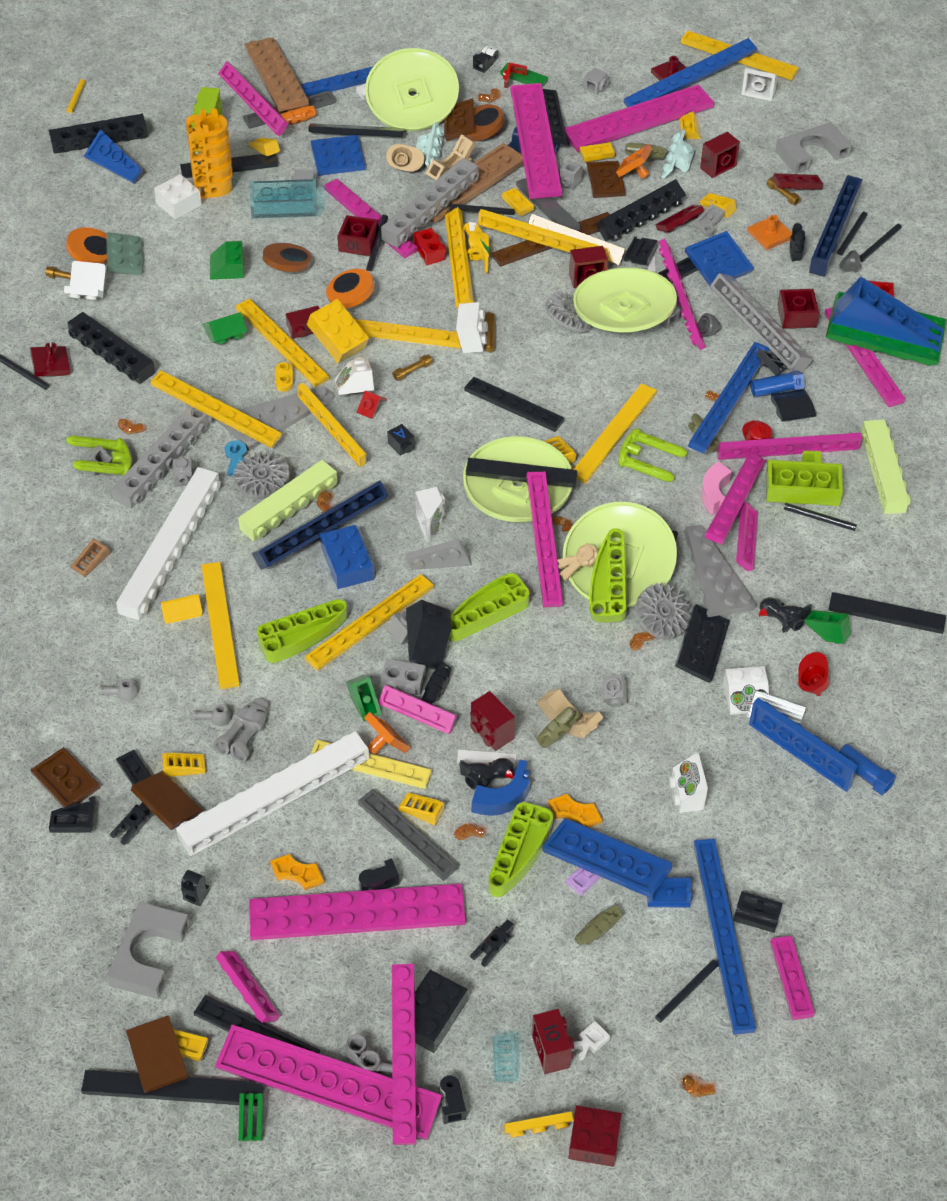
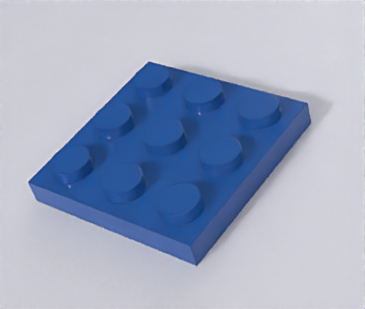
M358 135L311 140V148L318 176L365 170Z
M728 231L685 248V253L709 286H711L719 273L730 275L736 279L752 272L754 269Z

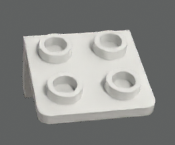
M74 261L72 263L70 286H65L64 293L69 294L70 298L80 299V296H85L88 300L103 298L106 266L100 263Z

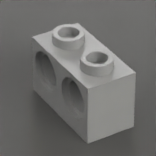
M387 659L381 677L382 689H384L385 685H389L410 695H421L425 680V665Z

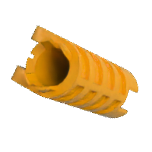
M211 108L212 113H206L205 109L200 111L201 114L191 115L186 119L194 186L200 191L201 199L225 196L233 190L228 124L226 118L218 114L215 108Z

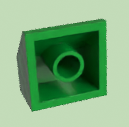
M225 241L210 254V280L244 278L242 241Z
M241 312L202 324L211 342H217V345L227 342L226 338L233 337V339L241 338L243 333L247 332Z

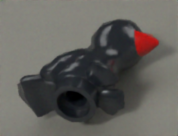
M773 597L764 598L760 602L759 617L777 618L782 624L783 633L788 632L790 628L793 631L801 629L805 624L804 619L808 617L813 608L812 604H808L803 608L783 606L785 603Z
M498 758L493 762H489V765L484 763L468 764L464 760L459 762L460 775L465 776L466 784L473 790L476 789L477 785L487 787L496 778H514V763L508 758Z

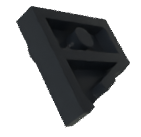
M759 349L756 353V356L760 359L759 362L763 366L768 367L776 376L780 375L787 368L773 352Z
M95 796L89 797L88 802L80 805L75 802L65 808L51 811L49 832L92 833L96 806Z

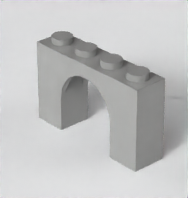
M832 122L777 139L775 152L795 174L809 170L811 157L803 147L809 145L820 146L826 149L835 160L850 156L852 144Z
M139 902L137 908L132 910L131 922L123 931L122 942L120 946L116 947L113 963L108 965L105 976L108 979L109 986L159 999L166 982L164 970L138 963L132 957L133 951L141 941L150 937H162L182 943L190 925L188 914Z

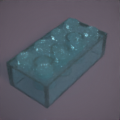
M316 179L250 181L252 218L317 216Z

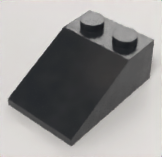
M421 599L406 608L409 661L435 670L444 659L452 628L451 610Z

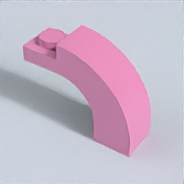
M719 461L708 469L702 486V501L711 515L717 513L725 498L720 490L728 485L731 480L732 471Z

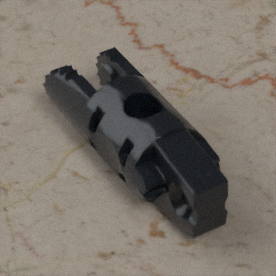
M795 223L792 228L789 246L792 262L801 261L804 253L806 237L801 223Z
M444 662L438 665L425 687L422 700L432 704L441 696L448 682L452 667Z
M143 802L140 805L136 804L114 828L110 836L115 838L124 829L127 832L121 838L120 843L125 845L150 817V809Z
M507 919L500 927L496 926L471 953L470 958L476 960L483 952L487 955L481 962V965L486 967L511 939L512 936L510 934L514 930V923Z

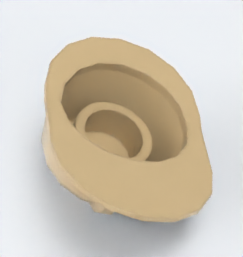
M395 144L386 153L388 164L398 170L413 172L420 169L424 163L422 151L415 147Z

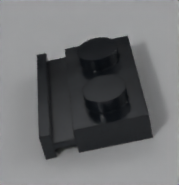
M634 236L624 255V261L631 260L632 263L648 265L658 246V240L643 237L637 239V236Z
M741 891L733 921L775 933L783 903Z

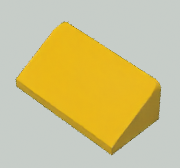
M694 111L679 118L681 130L684 129L686 131L683 139H701L699 121Z
M198 594L160 602L165 624L203 615Z

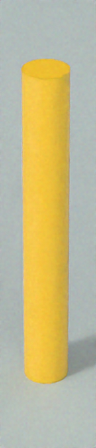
M80 79L66 109L68 113H72L85 85L84 79Z

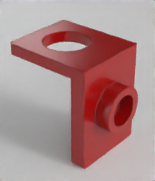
M509 62L507 70H504L503 73L504 88L508 87L511 73L527 76V66Z
M365 390L356 413L373 419L380 400L387 401V399Z

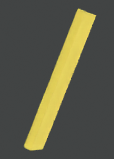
M316 740L311 753H316L326 745L333 743ZM369 753L367 761L351 769L426 789L432 774V769Z

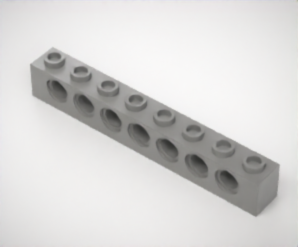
M464 158L458 161L381 227L382 240L396 248L405 243L413 233L417 232L423 225H426L431 218L447 207L453 199H456L460 193L477 181L479 177L478 165Z
M719 273L710 286L715 293L791 371L799 370L803 373L813 359L732 276Z
M189 406L112 488L114 501L131 509L136 504H139L142 497L152 490L153 485L163 478L164 473L173 467V459L183 456L187 448L193 445L199 435L203 434L210 423H213L216 419Z

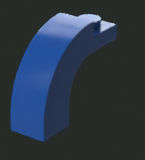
M519 759L513 780L504 787L488 788L477 785L472 799L471 812L488 816L501 815L514 810L517 804L522 803L530 791V770L527 769V761Z

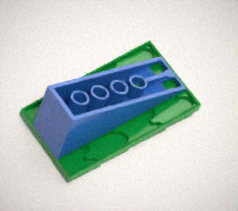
M860 276L845 293L839 291L836 294L825 337L850 346L853 344L904 360L910 359L928 366H935L940 359L947 319L917 312Z

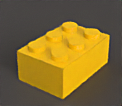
M338 299L310 314L307 326L338 364L365 348L369 339Z

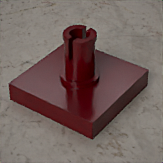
M670 56L668 62L651 68V73L660 81L687 67L679 61L677 56Z
M49 342L46 343L45 347H30L35 377L70 375L66 346H57L53 342H51L50 346Z

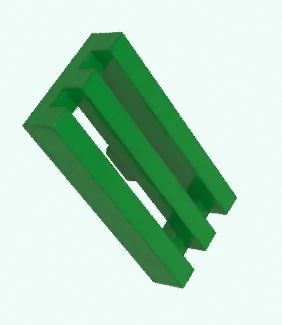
M263 1093L240 1094L238 1141H262ZM245 1100H249L248 1136H244ZM254 1100H258L257 1136H253Z

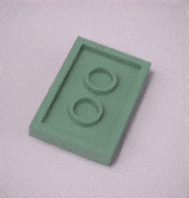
M107 232V271L141 275V237Z

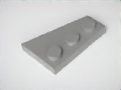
M460 539L405 554L406 561L412 570L471 566V560Z

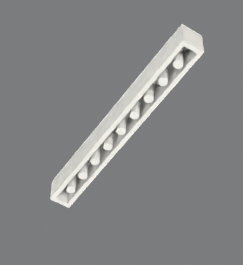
M200 467L196 469L117 600L118 614L140 620L142 615L147 613L149 603L155 599L159 586H162L165 582L166 574L171 572L175 559L180 557L182 547L188 543L189 535L192 531L196 530L199 518L204 516L205 508L211 504L215 491L217 492L220 488L221 482L217 472Z
M356 731L347 734L333 744L326 745L322 750L311 753L305 759L291 764L283 771L274 773L270 778L257 782L244 792L237 793L231 799L220 802L216 807L200 813L194 819L183 822L176 828L178 839L189 856H192L369 759L368 747Z

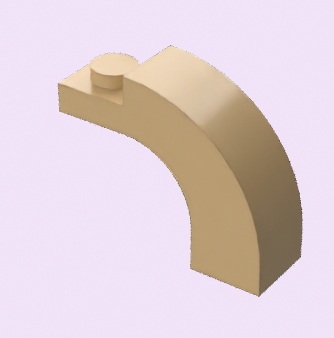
M461 135L452 153L442 161L433 159L425 174L437 180L462 158L471 161L472 158L469 156L476 143L468 137Z
M560 689L549 690L536 702L551 721L567 707L576 709L566 699ZM580 711L582 714L580 719L577 720L567 733L575 737L584 738L590 731L596 729L599 725L598 722L603 719L599 711L589 713Z

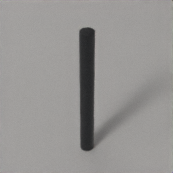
M449 204V210H454L458 207L461 211L479 213L480 209L496 214L514 215V209Z
M863 211L838 249V255L842 256L868 216L867 212Z
M382 215L366 267L367 271L373 270L382 240L381 227L387 223V215Z
M897 223L859 256L860 261L866 260L896 234L902 226Z
M0 354V362L44 390L49 388L48 383L35 377L32 373Z
M785 503L784 510L855 531L857 524L789 503Z
M711 960L655 1016V1019L661 1023L719 966L715 960Z

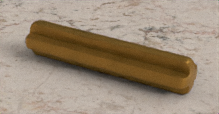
M489 311L485 314V321L488 323V332H485L487 337L485 351L492 353L495 350V314Z

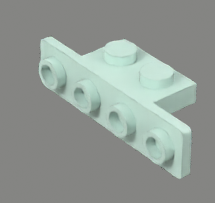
M437 122L433 123L431 133L421 135L418 138L416 148L422 151L428 168L433 159L439 161L444 130Z
M684 129L679 133H675L672 138L673 143L668 149L670 152L666 156V163L662 167L661 178L663 179L673 170L674 166L683 172H686L690 167L695 149L683 141L686 132Z

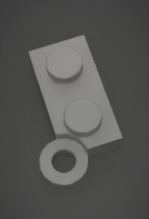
M711 204L694 221L693 227L701 230L704 235H712L715 231L714 226L725 215V210Z

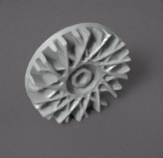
M558 291L550 295L545 307L548 315L557 324L575 332H585L592 327L576 313L573 295L569 298L567 292L560 294Z
M260 451L259 454L255 452L254 457H251L250 453L248 457L244 456V462L239 460L234 472L237 488L243 494L256 499H266L289 483L290 480L287 462H284L283 457L279 455L274 457V453L271 452L269 454L268 451L267 455H262V451Z
M663 582L660 584L656 583L654 586L651 584L641 592L636 601V613L639 622L648 633L659 639L670 640L685 632L692 611L688 612L690 604H686L688 600L683 601L682 599L684 593L680 594V590L673 591L675 586L670 587V584L663 586Z

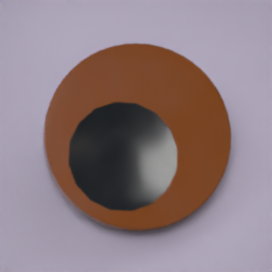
M492 104L475 107L476 132L465 136L472 141L489 138L497 133L504 123L502 110Z
M291 243L267 245L263 250L262 256L263 261L268 266L285 272L306 270L311 265L312 258L308 250Z

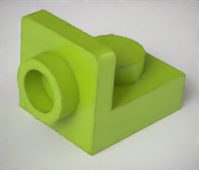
M803 451L801 462L822 463L821 451Z

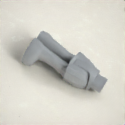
M255 698L252 703L250 702L247 706L245 705L233 715L235 722L231 728L213 742L214 750L222 755H227L230 751L235 760L245 762L249 757L247 743L254 733H258L262 729L268 703ZM241 729H243L244 731L233 743V740L235 739L236 735L239 733Z

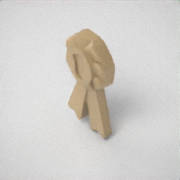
M586 543L579 547L576 556L557 560L559 563L558 568L560 570L564 569L559 573L564 581H567L581 566L591 567L595 564L599 552L597 547Z

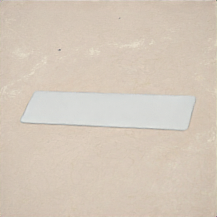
M458 750L457 763L460 760H464L468 764L484 763L489 765V762H493L498 758H508L514 763L515 768L516 754Z

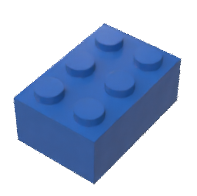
M356 525L320 534L321 549L337 589L374 580L373 564Z

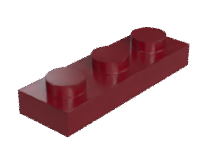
M774 173L772 177L775 185L780 189L814 190L822 189L823 186L818 175Z
M692 204L655 224L658 231H664L665 233L671 232L675 227L686 224L687 220L697 218L698 214L704 212L703 206Z

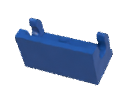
M665 878L652 897H647L648 907L690 908L692 892H690L691 878Z

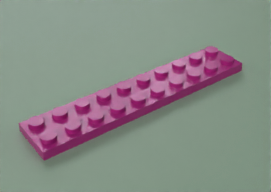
M542 84L510 86V93L529 199L562 196Z
M698 84L564 129L569 143L577 152H580V147L607 143L679 119L692 111L697 113L714 107V101Z
M462 884L249 899L251 940L465 925Z
M231 1025L216 1062V1069L253 1082L263 1083L265 1086L393 1129L392 1078ZM416 1087L417 1138L427 1141L443 1097L440 1094Z

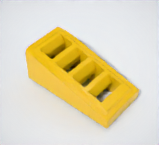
M260 137L249 142L250 147L265 156H270L280 151L276 139Z
M708 193L699 201L701 205L707 208L712 204L725 210L723 217L726 218L736 211L735 200L720 195Z
M559 436L544 441L550 445L552 444L553 447H557L556 449L562 450L560 452L564 454L569 464L576 462V453Z
M162 753L163 772L169 777L206 773L204 754ZM194 761H198L199 767H195ZM186 762H190V767L186 766Z
M407 793L398 810L435 826L444 811V802ZM409 800H412L413 802L411 806H406ZM419 803V807L417 809L414 808L416 804Z

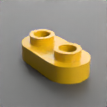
M281 362L275 366V385L277 390L281 392H287L293 388L292 365L287 362Z

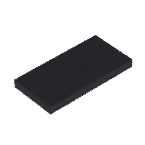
M695 604L675 667L710 683L714 676L730 620L720 615L708 617L706 613L708 609Z

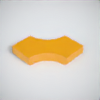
M568 794L548 800V805L556 820L566 818L588 828L602 823V818L594 803H578L571 799Z
M291 854L270 860V865L277 881L284 879L295 881L302 886L304 891L324 884L317 863H299L293 859Z

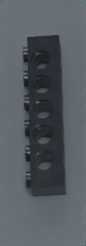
M142 113L50 129L49 135L53 153L89 148L100 129L114 143L147 138L148 132L144 115Z
M677 179L601 219L596 224V227L605 241L610 239L614 241L621 236V233L627 234L632 231L635 225L640 227L646 223V219L649 218L651 221L658 216L657 213L661 212L663 214L670 210V206L676 207L680 205L686 194Z
M81 312L67 322L68 333L71 338H76L84 347L90 348L95 355L104 358L106 363H111L119 372L125 373L130 380L141 384L155 374L154 361L86 313Z

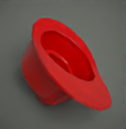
M752 420L745 423L742 427V433L746 441L774 439L771 427L762 421Z
M812 652L802 658L798 668V684L801 690L816 694L817 696H821V692L826 690L830 683L828 660L823 653Z

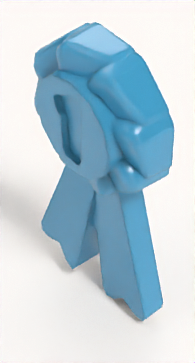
M239 440L230 441L224 447L226 457L230 458L228 476H234L237 463H239V460L244 462L243 457L247 454L245 443Z

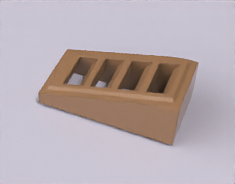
M93 538L70 568L86 577L111 552L107 546ZM81 564L86 568L83 570L78 566Z

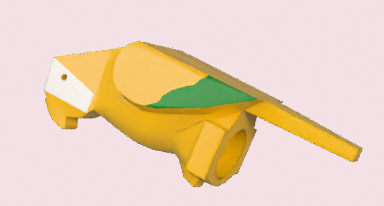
M466 223L463 230H466L469 235L468 242L470 248L467 252L469 253V260H482L484 262V272L487 273L489 236L482 232L477 223Z

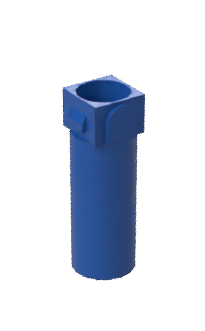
M797 370L778 376L751 380L750 388L753 397L805 388L804 375Z
M849 743L841 748L839 753L846 758H850L858 765L855 774L873 786V790L883 796L893 786L897 777L888 769L884 770Z

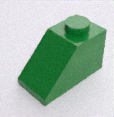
M812 610L805 619V624L826 642L844 644L851 635L848 614Z
M362 675L346 681L351 699L363 721H366L364 717L369 712L376 716L382 715L370 677Z

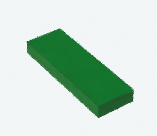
M509 63L501 69V76H503L504 70H507ZM528 69L527 76L511 73L510 79L524 84L541 83L542 88L548 82L547 76Z

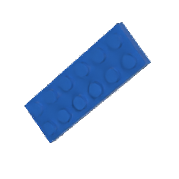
M760 698L753 702L749 720L751 727L847 792L852 787L858 766L853 760L846 758L834 747L821 741L818 736L805 730L802 725L795 723L784 713L774 709L768 702Z
M566 818L563 819L542 846L544 853L649 898L652 897L672 869V863Z

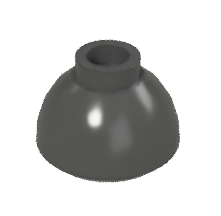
M856 250L850 251L839 264V268L847 272L854 271L856 273L862 267Z
M704 313L699 319L698 326L702 337H709L720 331L721 323L718 322L714 315Z

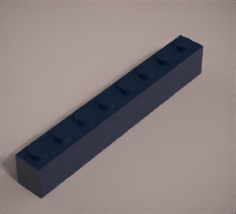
M850 175L846 176L811 258L809 273L823 277L826 276L860 195L863 179Z
M381 480L373 482L252 552V555L260 569L268 568L320 537V534L333 530L389 497Z

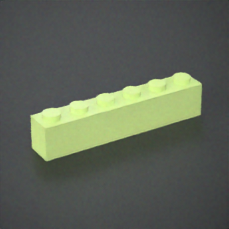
M885 419L864 421L861 434L884 514L905 513L911 500L910 495L906 492V481L902 479V468L898 465V454L894 452V441L890 439V428L887 427Z
M323 460L319 461L238 517L239 529L253 541L264 537L268 531L278 527L287 518H291L295 512L305 508L311 501L319 498L328 489H332L337 484V471Z

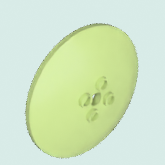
M402 49L386 55L371 69L365 85L366 100L375 117L385 125L393 128H405V131H420L433 127L435 122L439 124L452 112L459 95L458 78L453 67L442 56L425 49ZM411 91H414V92L417 93V94L414 95V96H410V95H409V93H410Z
M625 267L608 269L588 277L577 287L573 300L574 309L578 316L591 326L612 332H634L654 327L666 320L676 307L677 295L674 286L663 276L645 269Z
M523 436L504 437L490 441L478 448L470 456V458L572 469L566 457L558 449L544 441ZM466 462L463 472L464 489L470 501L480 511L496 519L509 522L532 521L527 482L466 475ZM514 483H521L522 485L515 486ZM547 485L551 514L565 504L572 488Z
M612 502L591 509L575 522L566 537L563 558L576 556L579 547L586 543L596 546L599 551L609 530L613 528L621 529L625 538L627 608L636 606L638 596L651 584L653 586L656 583L660 584L662 582L663 586L668 584L676 566V542L668 524L651 509L631 502ZM618 537L612 539L613 542L620 540ZM594 565L591 567L581 566L569 578L575 590L587 600H589ZM617 572L614 573L612 576L619 577L621 576V573ZM616 590L613 592L614 595H619L622 593V591Z

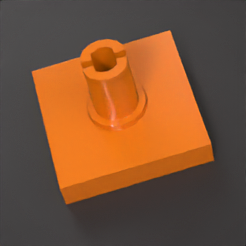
M650 144L645 145L623 159L616 171L619 177L632 169H635L641 179L649 174L642 163L646 161L652 150Z
M776 215L768 216L767 219L748 226L747 230L766 250L790 241L792 232Z
M370 712L364 717L379 733L367 745L373 754L376 755L386 743L404 753L411 748L383 719Z

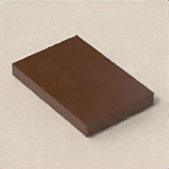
M473 98L456 103L452 112L444 119V136L446 141L476 132L475 102Z
M618 161L587 162L586 167L593 198L625 196L622 176L619 177L616 173L619 168Z
M64 747L30 769L32 775L63 808L75 802L79 804L100 789V784Z
M163 771L131 787V791L170 830L179 827L185 821L194 819L203 811Z
M169 1015L126 1030L144 1093L188 1078Z

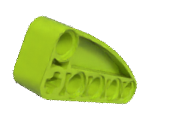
M613 528L607 533L593 568L589 594V610L592 620L599 623L621 622L627 616L625 538L623 531L619 528ZM615 537L620 538V540L617 542L612 541V539ZM614 555L621 556L619 559L612 558ZM614 573H621L619 577L612 576ZM616 590L622 591V593L619 595L613 594V592ZM596 609L603 610L600 614L594 613Z
M507 573L486 584L469 596L451 614L452 628L449 640L454 642L460 641L525 610L529 606V589L515 573Z
M335 599L261 624L257 628V638L265 659L270 663H277L299 654L327 638L347 620V604L342 599Z
M526 802L516 805L489 875L488 890L492 896H504L518 884L534 865L543 850L542 846L548 840L552 830L553 813L551 810Z

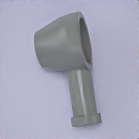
M130 679L122 680L119 687L100 685L99 688L100 695H118L123 701L133 700L138 694L136 685Z
M218 704L212 712L194 710L193 720H212L213 724L217 726H225L231 721V713L224 704Z

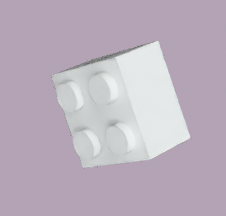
M181 174L154 188L156 203L174 219L201 206L200 191Z
M479 302L459 304L456 330L463 353L483 352L484 344H487L485 332H488L487 321L484 322L485 312L484 309H481Z

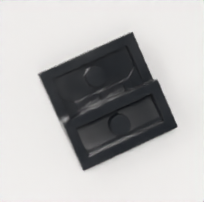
M805 389L771 394V402L776 407V414L782 422L816 417L815 408Z

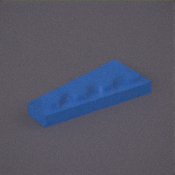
M101 129L84 154V157L89 161L135 184L143 171Z

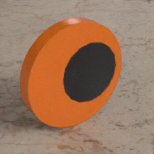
M90 227L77 228L69 233L66 249L72 258L80 262L107 264L106 233Z
M350 269L340 273L331 280L327 286L326 295L330 303L338 299L345 308H351L361 304L370 297L375 283L372 275L367 270Z

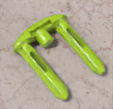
M641 428L632 430L623 441L618 459L620 468L625 466L665 482L674 481L675 477L671 472L631 458L628 455L629 453L635 456L640 454L642 446L635 444L636 442L677 457H686L687 451L683 447L643 433Z
M76 435L66 438V442L71 446L94 448L100 445L105 450H114L111 453V462L114 463L77 460L73 462V467L77 470L117 474L123 477L132 467L131 452L122 438L111 440Z

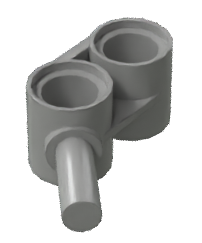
M353 1034L347 1039L345 1056L352 1065L375 1073L380 1071L392 1073V1064L381 1062L379 1055L369 1050L366 1046V1040L362 1035Z

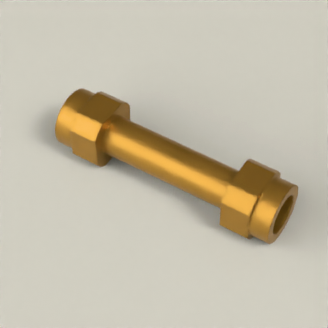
M772 177L767 180V186L771 190L776 189L788 198L790 204L795 206L800 202L801 198L795 192L791 193L787 189L777 188Z
M47 266L45 275L49 278L61 277L71 280V273L57 270V267Z
M429 354L419 357V361L403 369L401 367L395 369L392 375L396 381L403 380L405 375L418 368L430 366L433 363L432 358Z

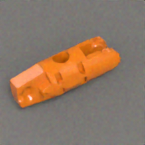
M306 106L289 110L280 115L289 123L288 125H293L315 117L316 111L314 106Z

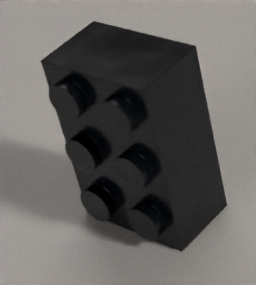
M431 969L415 991V1043L435 1053L468 1002V989Z

